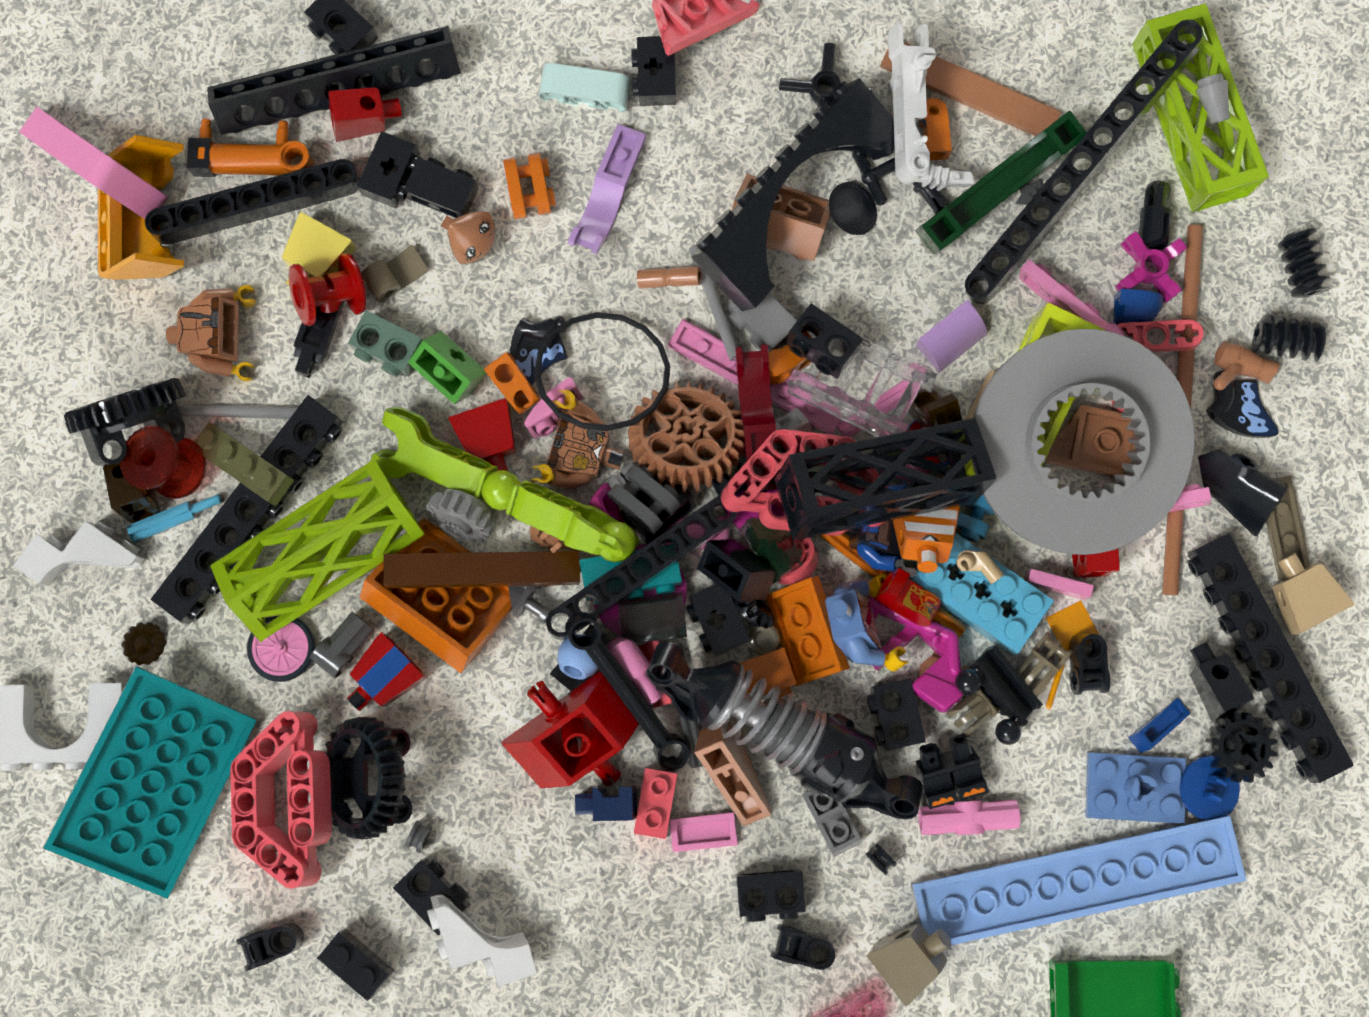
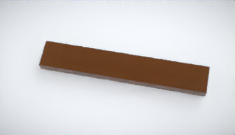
M552 551L384 554L383 585L384 588L580 585L579 551H556L554 553Z

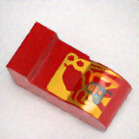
M897 568L886 575L874 600L916 625L930 626L941 605V600L935 594L922 589L921 586L908 578L910 574L901 568Z

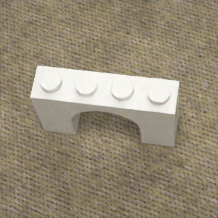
M89 683L88 721L86 728L76 742L62 749H56L44 743L35 730V686L0 685L1 770H21L22 763H33V770L54 769V763H66V769H83L126 683Z

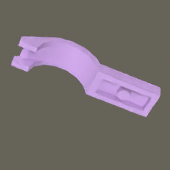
M617 124L596 173L585 212L579 224L573 227L568 239L569 245L574 246L578 244L591 249V253L598 254L613 226L624 191L646 140L645 133Z

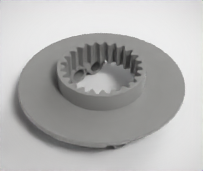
M1097 329L1066 330L1045 336L1023 347L1002 364L992 376L981 395L974 414L997 477L983 494L987 503L1000 520L1016 534L1031 543L1056 552L1081 555L1097 554L1115 550L1141 538L1161 522L1173 508L1185 487L1192 466L1195 442L1194 424L1189 403L1179 381L1167 365L1151 350L1126 336ZM1080 394L1103 396L1105 401H1114L1113 407L1124 409L1121 415L1122 418L1131 420L1126 426L1127 430L1134 431V436L1128 439L1129 443L1135 445L1134 449L1127 451V455L1132 460L1130 463L1122 464L1125 473H1116L1114 475L1116 483L1105 482L1104 486L1094 487L1092 490H1076L1069 488L1067 485L1059 484L1057 477L1048 476L1051 471L1050 467L1041 466V463L1046 458L1037 452V450L1044 446L1041 441L1037 440V436L1045 434V430L1040 424L1041 422H1049L1050 417L1047 411H1057L1056 402L1066 403L1068 397H1079ZM972 459L974 473L977 475L978 473Z

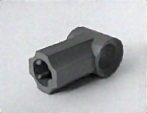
M351 612L331 637H326L318 644L310 655V659L336 679L342 674L340 670L347 662L349 664L354 658L352 655L374 629L357 614Z

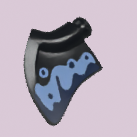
M561 315L554 319L548 318L540 322H533L523 317L514 331L510 353L531 385L536 382L534 372L537 352L550 332L565 323V319ZM560 334L553 338L543 353L540 376L552 365L568 359Z
M1223 371L1216 372L1213 375V379L1215 380ZM1233 380L1223 390H1217L1213 385L1214 401L1206 409V413L1216 424L1232 433L1251 438H1270L1278 434L1277 426L1261 403L1256 380Z

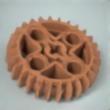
M676 381L674 389L667 390L655 411L629 427V449L632 452L633 462H638V467L646 466L649 473L653 472L658 477L660 485L665 481L669 482L673 489L675 485H681L684 493L689 485H694L697 492L702 483H705L710 489L712 487V479L722 483L723 473L731 476L733 466H738L740 457L744 453V431L740 410H734V401L726 402L725 393L715 396V387L705 391L703 383H700L698 388H692L691 382L688 381L686 387L680 388ZM652 390L651 399L643 397L642 406H636L635 415L631 416V419L649 408L659 393ZM687 407H688V408H695V409H693L692 411H689V410L687 409ZM709 419H715V420H717V421L711 422V421H708V420H709ZM650 424H654L658 432L647 438L648 427ZM727 434L726 446L724 449H721L716 440ZM657 451H665V452H667V453L658 454V453H656V452H657ZM702 457H709V458H711V459H710V460H703V459H700V458H702ZM684 461L688 466H680L678 464Z

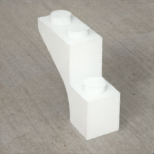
M84 521L68 544L51 534L48 538L36 534L13 566L38 584L50 586L62 571L73 565L90 564L138 568L145 559L138 555L140 551L138 546L125 538L122 542L112 536L115 531L103 522L98 521L95 525Z
M444 895L430 897L433 909L427 911L432 930L439 928L442 938L436 941L441 960L448 958L451 970L483 959L488 977L495 976L499 987L537 974L530 947L523 932L510 936L487 934Z

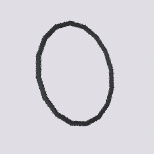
M595 312L571 318L550 332L537 352L534 377L541 398L558 417L583 429L611 431L635 425L656 410L668 390L671 366L663 344L645 325L624 315ZM595 318L621 320L642 330L658 347L665 366L663 386L653 404L631 420L610 425L584 423L561 412L546 395L540 376L543 353L557 334L574 323Z

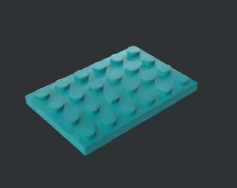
M135 665L43 849L168 899L230 775L232 761L242 751L257 720Z

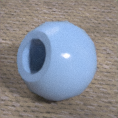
M574 634L578 637L586 636L584 634ZM568 638L559 646L557 662L564 674L574 679L583 680L596 673L598 667L585 650L575 648Z

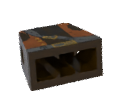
M127 444L126 457L118 464L103 466L111 509L132 524L160 513L161 510L148 467L133 455L131 446ZM138 501L140 508L144 507V509L134 512L132 503Z

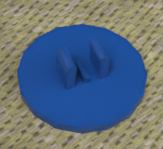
M1213 756L1196 758L1188 764L1180 781L1179 789L1182 802L1191 814L1202 820L1229 815L1239 799V783L1232 782L1230 777L1224 778L1219 776L1221 768H1211L1210 764L1215 760Z

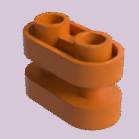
M540 153L527 155L529 164L517 166L515 157L503 159L514 220L527 218L525 208L537 206L539 215L551 213L550 207L556 206L553 187L546 188L544 178L550 176L547 158L541 159ZM532 177L535 194L523 196L520 183L521 178Z

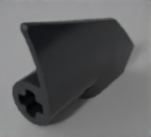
M1217 449L1199 455L1198 460L1204 488L1209 487L1210 494L1251 534L1258 536L1270 514L1282 500L1289 487L1258 471V464L1243 454L1235 453L1229 456Z

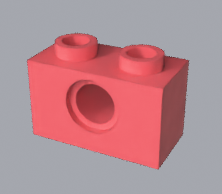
M645 768L634 834L666 839L678 773Z

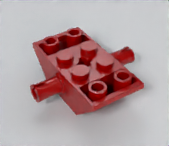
M601 672L595 674L560 700L548 689L544 681L537 682L536 685L539 687V690L533 685L528 690L527 696L534 701L542 713L501 741L504 748L540 788L571 786L592 770L605 786H611L612 782L609 777L616 782L620 778L621 772L612 764L609 758L624 748L639 725Z

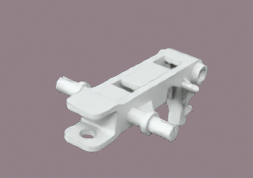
M895 23L888 33L889 58L892 61L891 81L887 84L889 86L887 89L889 92H893L896 177L900 182L907 185L914 182H922V187L930 184L929 189L937 186V191L947 186L971 187L975 184L972 172L949 171V168L934 166L935 164L930 165V152L925 144L928 137H921L915 126L918 124V119L927 117L926 75L927 69L936 57L934 55L936 51L929 47L928 25L921 24L914 31L913 46H906L903 42L902 23Z

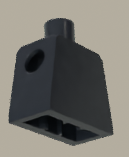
M1208 642L1190 650L1198 666L1189 675L1212 722L1220 717L1229 715L1231 712L1242 709L1255 699L1228 654L1216 658Z

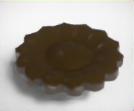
M139 622L136 626H131L129 631L123 635L124 641L121 643V647L124 648L123 655L128 657L129 662H135L138 666L142 664L150 665L152 661H158L167 643L164 639L165 633L160 631L158 625H153L151 622H146L145 624Z

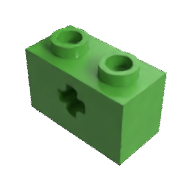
M442 331L424 339L408 361L416 371L453 404L470 396L487 374L482 366Z

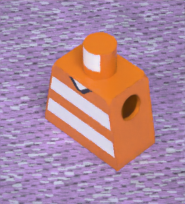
M960 506L893 520L901 557L905 560L917 561L918 570L923 573H932L937 570L938 563L948 562L953 546Z

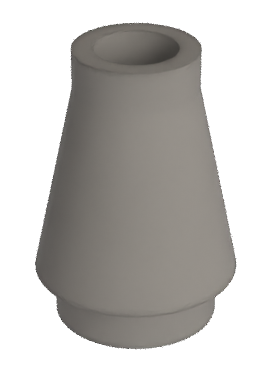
M1222 73L1198 80V89L1195 91L1210 118L1211 124L1230 119L1228 81L1223 79Z

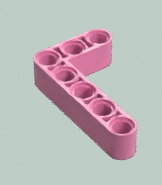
M37 106L19 131L89 183L144 219L151 210L164 206L169 198Z

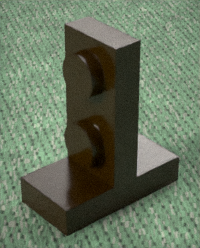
M928 386L902 397L905 409L922 428L963 421L958 399L953 393L941 397L931 386ZM964 439V440L961 442V443H963V444L968 445L967 442H966V439ZM946 454L935 456L940 463L948 460Z

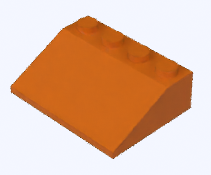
M423 517L418 524L425 535L396 554L471 552ZM384 562L380 563L364 580L359 597L459 673H462L479 654L512 610L508 586L384 588Z

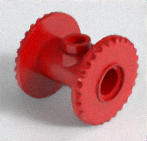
M350 253L340 255L338 262L339 272L327 274L325 279L322 276L308 278L303 267L298 263L290 266L288 278L291 297L295 310L304 325H314L316 307H320L322 312L332 313L339 309L342 301L346 300L349 308L355 315L362 314L366 309L364 280L355 258Z

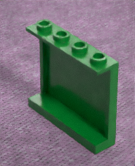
M1049 960L1050 1017H1181L1180 1005L1176 1002L1175 989H1178L1180 984L1178 969L1174 968V963L1167 960Z

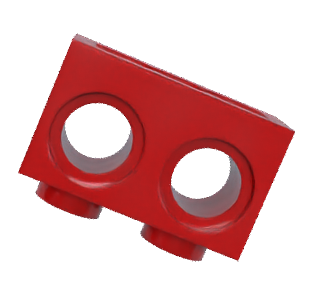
M1118 548L1097 554H1072L1074 578L1106 577L1120 571Z

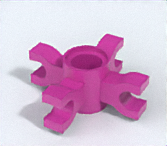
M1136 231L1125 238V241L1120 245L1134 259L1136 264L1134 271L1120 280L1115 286L1118 291L1120 289H1133L1140 283L1153 284L1158 293L1164 296L1165 303L1182 291L1179 285L1166 273L1169 262L1178 257L1187 248L1180 238L1163 251L1157 249L1148 250ZM1145 262L1153 263L1157 268V273L1149 272L1145 267Z

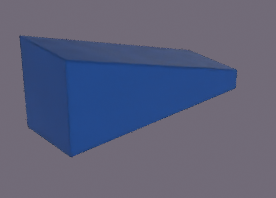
M1176 698L1128 738L1140 753L1150 750L1189 716L1190 712Z

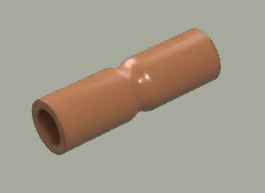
M699 266L671 268L669 270L662 268L637 271V285L639 289L660 288L669 285L673 287L701 285L702 282L701 268Z

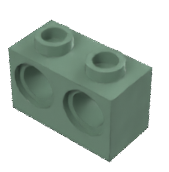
M365 310L348 344L355 350L353 355L360 360L370 364L373 359L383 364L381 369L388 374L398 377L401 373L408 377L413 369L408 361L423 339ZM379 334V340L375 345H365V339L368 335ZM404 347L407 349V354L403 359H392V354L397 348Z

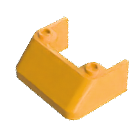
M134 135L110 152L108 156L160 191L167 183L172 181L174 168L171 164V158L184 150V144ZM98 189V274L101 278L112 280L164 278L184 267V260L174 259L169 248L160 246V243L148 232L145 227L144 218Z

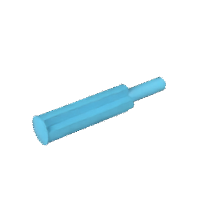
M217 494L192 505L188 501L127 525L128 535L136 543L195 519V513L222 503V498Z

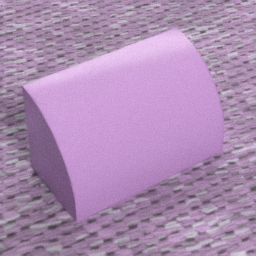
M966 300L921 336L916 346L940 373L987 335V329L976 309Z

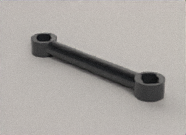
M577 612L570 616L565 624V633L570 643L575 648L587 652L654 744L653 752L661 767L670 771L682 768L689 758L688 747L679 735L669 733L601 639V627L595 617L587 612ZM587 621L594 624V631L590 637L587 635L578 637L572 634L574 627L581 622ZM670 744L681 745V751L677 758L674 755L665 757L661 753Z

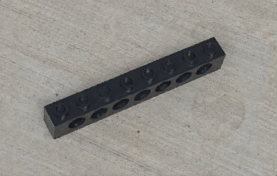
M445 26L207 87L208 105L221 135L238 133L254 126L269 125L274 121L290 117L297 118L305 113L317 110H328V91L376 87L381 95H387L395 90L418 87L423 83L438 79H449L453 75L461 74L449 27Z
M307 395L260 456L294 480L276 507L242 483H239L150 600L181 623L189 624L191 621L196 622L206 610L205 602L211 595L216 596L220 592L212 570L208 571L206 568L207 559L211 555L216 554L219 560L265 530L263 527L270 518L275 519L282 512L285 506L282 502L289 493L294 494L304 482L302 476L309 467L313 469L323 457L322 449L328 442L333 443L340 436L343 430L340 426L343 421ZM308 429H316L314 440L304 443V432ZM289 454H296L297 461L295 465L285 468L283 465L285 457ZM251 504H256L258 508L256 516L252 519H246V508ZM236 529L238 532L236 542L227 545L225 541L226 534L230 530ZM237 562L231 565L229 568L233 569ZM196 580L198 591L195 595L189 597L186 587L191 581Z
M1229 533L1188 552L1187 554L1190 558L1187 561L1189 569L1195 577L1200 576L1205 586L1203 589L1204 597L1211 606H1216L1220 617H1218L1219 625L1227 635L1231 634L1236 644L1233 646L1234 653L1241 663L1246 662L1251 672L1249 681L1257 692H1262L1267 702L1264 704L1265 711L1272 721L1278 722L1282 730L1279 734L1280 739L1289 751L1293 750L1298 760L1295 762V766L1300 776L1304 780L1308 779L1310 783H1321L1353 767L1352 760ZM1216 565L1221 566L1225 570L1226 576L1224 581L1216 578L1214 574ZM1232 593L1236 594L1241 600V606L1238 610L1234 609L1230 604ZM1248 622L1252 623L1256 628V635L1253 639L1248 637L1245 632V626ZM1263 651L1268 652L1271 656V664L1268 668L1261 662ZM1279 680L1284 681L1287 686V692L1283 697L1276 690ZM1295 709H1298L1302 714V722L1298 726L1292 720V713ZM1311 738H1314L1318 744V750L1314 755L1308 750V742Z

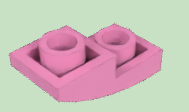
M571 376L546 394L552 402L554 400L562 404L565 402V396L558 391L559 389L571 391L575 399H583ZM541 399L529 413L524 424L533 438L536 439L540 436L543 437L551 434L558 426L560 419Z

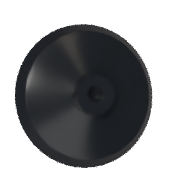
M853 182L841 183L832 190L829 197V210L836 225L852 235H863L869 232L874 227L877 219L876 204L870 193L861 185Z

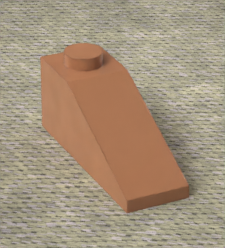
M729 721L726 732L733 728ZM721 727L715 730H709L708 728L701 730L694 753L742 825L746 826L770 816L772 810L745 746L737 745L734 735L723 738Z

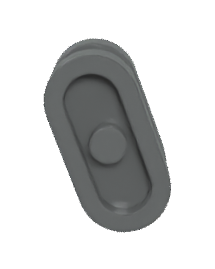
M632 465L624 474L629 482L625 489L615 484L607 495L622 511L648 532L655 535L663 526V522L658 516L662 511L672 516L681 506L678 501L680 495L670 485L665 484L661 486L656 482V476L653 472L649 473L646 466L637 467ZM640 492L653 503L646 507L635 496Z

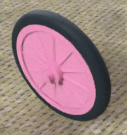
M280 615L265 618L266 624L276 619ZM298 618L261 642L251 632L247 642V656L253 669L263 678L275 682L289 681L305 672L312 662L310 655L315 649V642L310 629Z

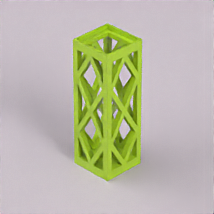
M1206 3L1147 20L1132 43L1141 68L1180 21L1193 20L1202 28L1201 47L1193 57L1194 64L1190 61L1185 67L1197 77L1196 82H1192L1183 73H1180L1154 104L1192 213L1250 196L1269 177ZM1185 33L1178 40L1180 42L1186 40L1187 44L1195 41V37ZM1206 54H1208L1211 57L1209 71ZM1162 59L1157 63L1161 69L1166 70L1175 65L1170 59ZM1222 73L1223 79L1228 81L1230 119L1216 123L1220 136H1218L1205 125L1207 112L1202 103L1198 118L1195 117L1200 101L1195 90L1198 89V80ZM1177 82L1193 95L1189 111L1186 109ZM1146 84L1150 94L1154 89L1151 85ZM1233 128L1238 132L1236 146L1234 142ZM1203 134L1223 150L1221 158L1201 142ZM1188 150H1189L1190 163H1188V162L1186 161V156H1187ZM1204 158L1219 169L1216 180L1212 181Z
M373 459L210 565L227 606L261 642L384 562V554H396L425 534L402 495L377 461ZM368 476L372 479L369 482L359 483ZM359 497L344 518L323 523L336 500ZM310 515L300 528L286 530ZM404 528L407 533L396 539ZM384 531L371 554L346 557L362 535ZM288 543L271 566L252 569L264 546ZM237 562V564L231 570L229 567ZM350 569L325 586L334 572ZM313 577L300 600L275 604L293 580ZM280 615L276 619L266 624L264 618Z

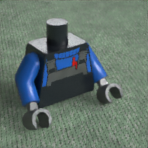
M912 481L910 487L907 484L888 486V489L899 491L925 484ZM893 520L886 521L878 527L867 525L849 529L851 531L850 548L856 550L858 555L873 569L893 572L897 568H901L910 574L909 577L917 575L915 568H907L909 563H917V561L905 560L900 555Z

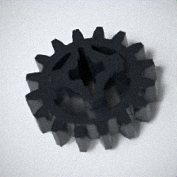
M1238 712L1229 713V719L1227 717L1218 718L1220 727L1211 726L1209 728L1214 737L1205 739L1206 743L1212 745V749L1205 752L1206 755L1214 756L1215 758L1210 764L1211 768H1221L1219 776L1224 778L1230 777L1232 782L1241 783L1243 780L1244 782L1252 783L1254 782V776L1264 778L1263 768L1272 769L1274 767L1269 758L1278 756L1277 752L1271 750V745L1278 743L1277 739H1270L1268 736L1273 730L1272 727H1261L1264 719L1262 717L1253 718L1252 713L1242 712L1240 715ZM1238 726H1245L1249 728L1251 731L1245 733L1244 730L1239 729ZM1239 762L1245 768L1238 769L1231 764Z

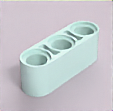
M547 63L543 67L538 96L545 101L551 98L558 99V103L571 105L584 103L589 104L588 107L608 110V107L619 109L618 112H624L627 108L631 79L627 75L616 72Z

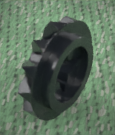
M734 598V604L738 611L754 626L769 629L773 625L775 618L771 613V609L765 604V601L751 600V602L746 603Z

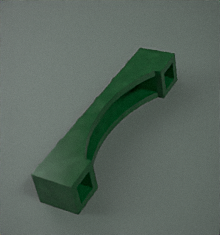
M1069 110L918 227L915 232L933 255L940 252L1001 202L1076 146L1087 132Z

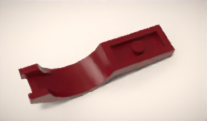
M768 344L761 345L760 351L742 352V347H735L746 462L766 439L776 431L770 390ZM773 443L774 449L778 452V443ZM752 466L753 471L757 475L765 476V471L762 467ZM779 471L761 491L777 489L774 480Z

